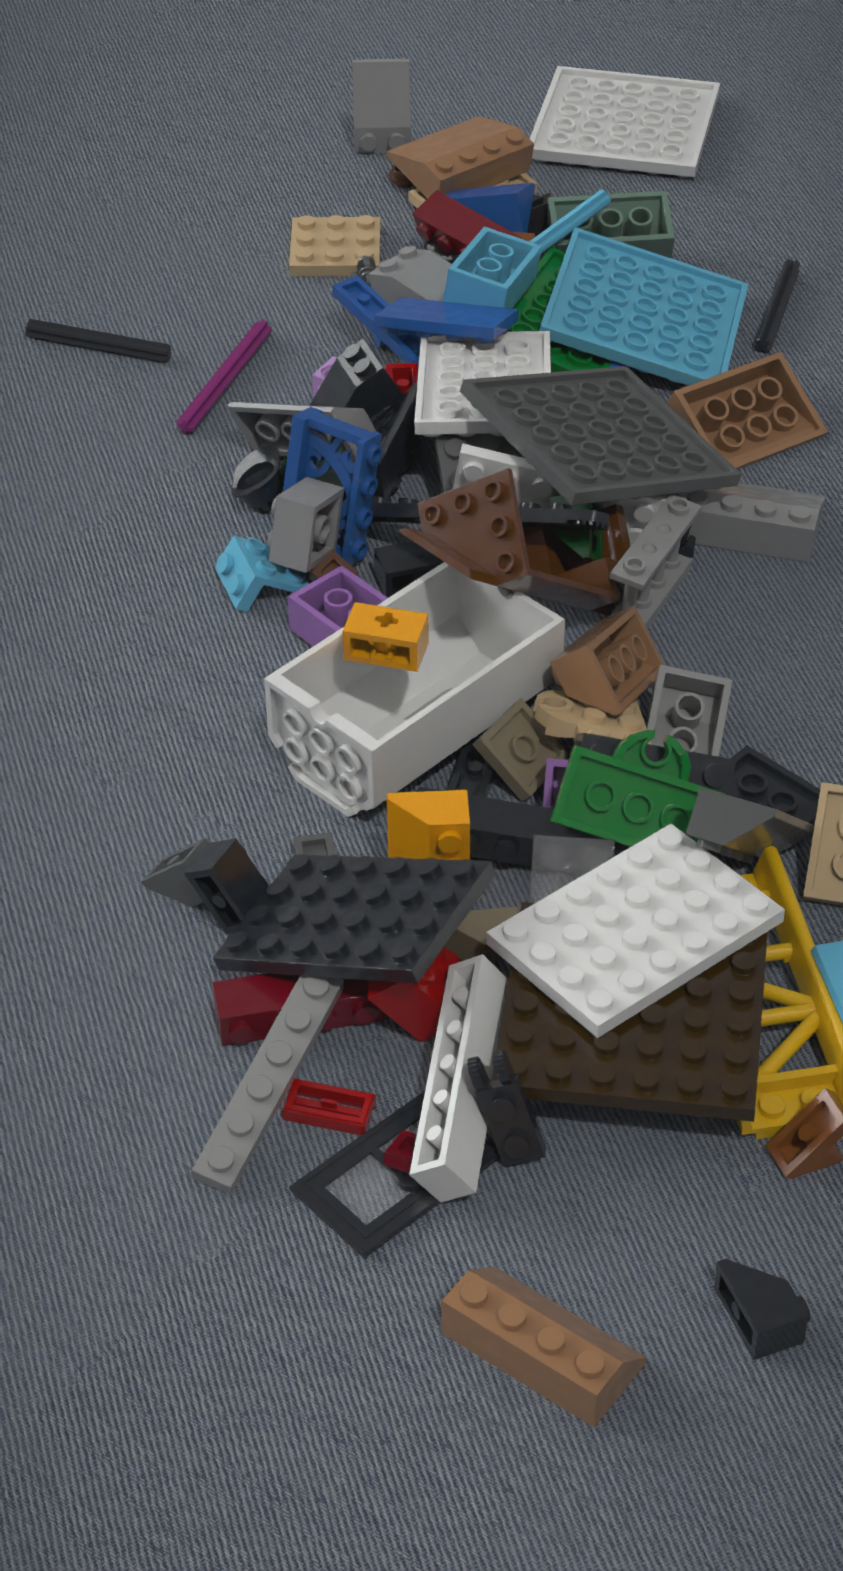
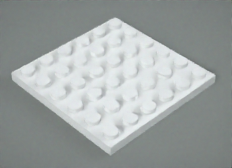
M557 66L530 136V140L534 143L532 159L537 162L552 161L561 162L565 165H588L597 169L604 167L615 168L624 172L634 170L647 172L652 175L670 174L679 178L695 177L719 96L720 83Z

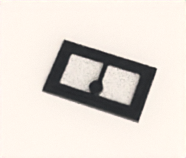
M425 1091L289 1186L290 1191L364 1259L441 1203L408 1173L383 1164L385 1151L403 1130L417 1134ZM486 1139L480 1173L500 1159L497 1148Z

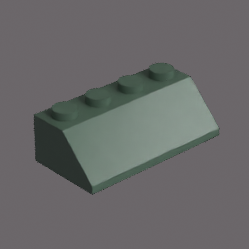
M667 190L608 194L611 199L610 204L578 227L672 258L675 235ZM592 195L548 197V227ZM573 231L552 247L566 252Z

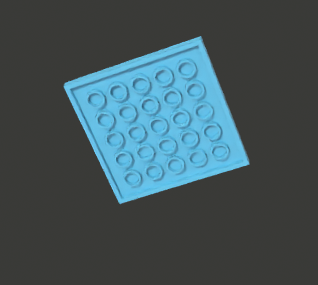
M574 227L539 331H550L551 343H560L575 348L582 353H590L605 358L610 362L615 361L636 368L643 373H651L667 378L671 382L689 386L728 371L749 284Z

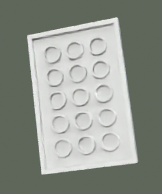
M550 331L506 332L500 334L493 343L479 344L475 342V338L466 337L462 340L451 341L447 340L445 335L438 334L432 337H421L414 420L415 435L438 437L442 434H458L459 436L469 437L475 434L491 433L495 436H503L460 393L462 381L465 379L551 372Z
M669 824L487 931L486 944L594 1036L599 1038L784 921L785 909L706 849L697 847V843L673 824Z

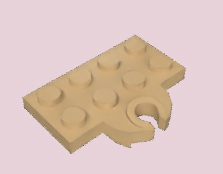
M560 687V690L543 691L538 694L532 710L535 711L534 718L546 727L544 735L573 738L574 742L578 733H588L624 740L630 734L647 730L637 698L622 713L612 715L566 696L563 688Z

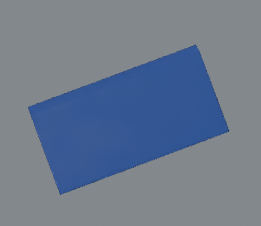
M522 183L454 189L445 195L511 232L527 233L535 184Z

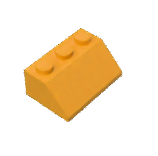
M467 790L387 793L388 858L470 860V816Z

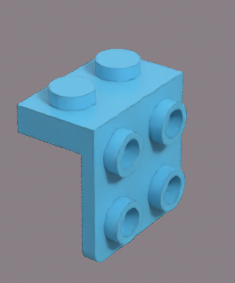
M233 535L224 553L218 557L215 566L235 609L245 612L249 611L263 585L294 593L308 585L309 582L304 572L268 562L270 549L267 547V544L253 537L246 539Z

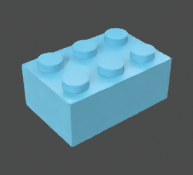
M484 226L448 268L443 301L512 309L536 279L542 246Z

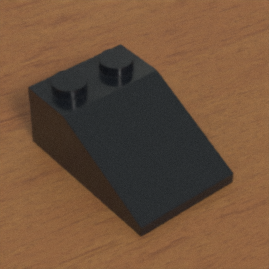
M361 339L359 342L348 346L336 358L309 406L363 408L368 414L369 419H371L403 393L365 340Z

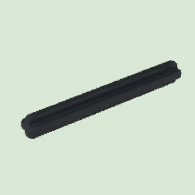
M788 259L783 264L755 340V348L758 352L763 350L767 353L772 349L799 274L800 263L797 260L792 261Z
M29 319L25 325L26 336L30 338L159 362H168L172 354L169 344L35 319Z

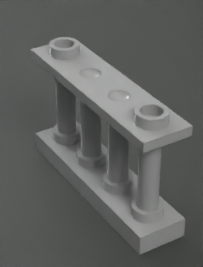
M669 494L610 572V579L625 584L622 601L611 615L635 605L646 629L650 627L691 570L693 559L678 553L681 538L701 512V505Z

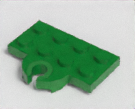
M644 730L630 734L621 741L612 756L577 745L573 746L550 822L632 847L669 824H673L686 834L699 788L715 792L719 791L688 782L691 768L688 752L671 735H666L663 741L665 748L664 757L659 762L650 761L645 754V748L648 742L654 739L655 730ZM687 835L696 843L698 842V838Z

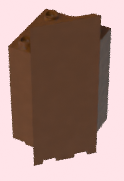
M509 468L417 503L422 532L410 528L398 531L471 580L609 616L612 614L610 604L620 600L617 581L610 579V572L630 547L623 506L618 504L603 508V512L610 515L608 530L603 531V558L591 563L585 561L550 529L523 528L513 472Z

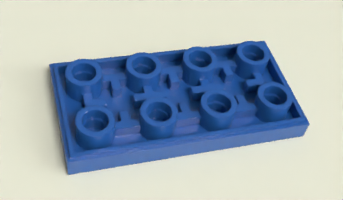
M400 297L374 315L375 327L387 329L389 334H401L406 331L416 332L418 337H432L438 334L445 335V338L451 341L462 340L466 337L475 338V342L479 344L493 343L495 338L500 334L506 333L507 329L518 321V309Z

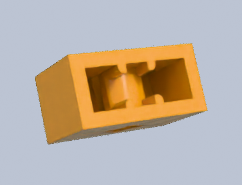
M355 602L342 631L343 659L418 672L429 644V614Z

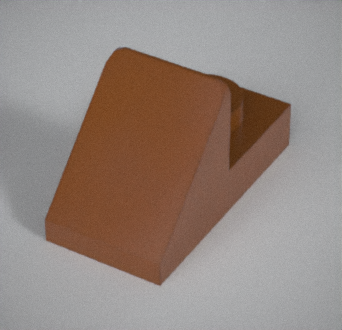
M824 1088L765 1145L786 1178L793 1179L840 1163L843 1160L842 1154L835 1145L843 1136V1103L834 1091Z

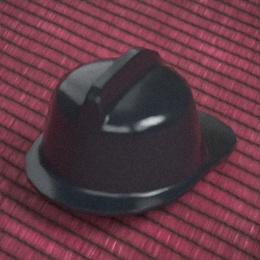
M274 446L258 448L249 453L239 463L233 477L232 496L240 497L251 508L262 507L266 512L271 511L274 499L283 492L284 480L279 469L280 453L278 448Z

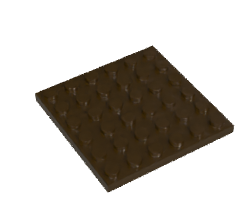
M522 902L520 912L535 903ZM768 932L599 1038L594 1036L511 965L496 1051L505 1050L507 1052L515 1075L519 1074L522 1088L527 1098L531 1100L754 1122ZM494 1067L491 1082L499 1079Z

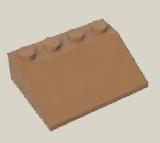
M477 116L386 151V157L428 199L436 190L446 194L454 189L488 187L528 172L530 170L534 143L517 126Z
M781 351L675 390L666 403L737 470L823 437L828 433Z

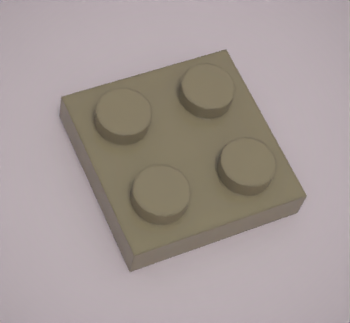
M521 698L473 746L523 802L545 782L546 758L567 759L570 753L556 737L544 735L546 727L534 718L535 713Z

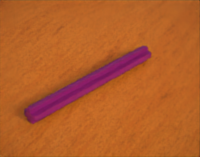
M261 320L252 326L177 420V427L181 429V433L188 434V432H193L268 338L272 332V327L268 325V321Z

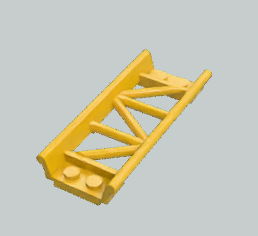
M774 846L763 850L753 873L740 876L785 909L784 921L775 927L781 944L767 945L766 962L783 960V963L789 962L800 993L764 982L763 999L785 1005V1007L762 1010L761 1027L802 1022L758 1067L754 1122L737 1120L741 1135L754 1134L755 1140L775 1137L824 1088L834 1091L843 1103V1023L811 953L815 943L778 849ZM816 1033L828 1065L777 1073L804 1043Z

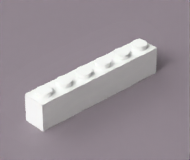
M483 954L449 966L409 1173L413 1179L440 1202L470 1195L477 1191L488 1124L468 1073L467 1060L468 1058L478 1056L484 1065L489 1081H491L494 1067L493 1053L497 1050L508 978Z

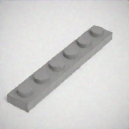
M313 976L299 977L191 1170L193 1179L232 1195L344 989L343 979Z

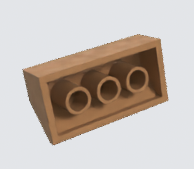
M635 605L598 621L550 662L553 678L563 688L566 696L612 715L622 713L654 682L659 665H664Z
M496 1267L468 1270L441 1301L442 1334L594 1428L646 1364L647 1357Z

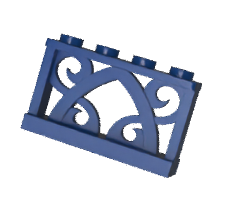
M311 406L293 415L283 492L306 477L314 479L327 473L331 467L334 469L347 496L342 503L337 538H341L340 528L344 529L343 546L337 544L336 553L352 566L361 561L368 551L366 539L368 527L373 518L371 506L373 495L378 485L376 472L383 452L380 446L382 434L376 431L370 432L324 415L322 410ZM320 431L336 437L332 444L320 434ZM344 441L351 442L357 446L355 462L352 461L350 456L354 449H349L342 454L338 451ZM317 458L319 462L323 461V459L325 458V462L321 468L316 467Z

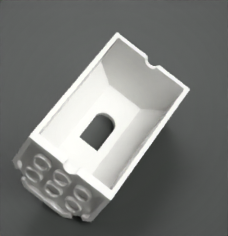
M443 562L377 605L429 614V644L418 672L344 660L343 628H341L264 678L268 736L276 748L283 746L286 755L292 761V764L287 767L294 779L338 811L349 817L361 810L373 809L387 799V793L398 792L492 726L516 701L522 698L526 702L552 684L555 680L552 675L550 662L564 651L565 619L521 592L510 595L509 589L471 580L452 566Z

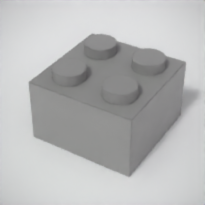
M306 477L276 496L271 507L274 521L273 529L267 540V547L270 549L268 562L307 573L317 566L332 550L336 552L344 487Z

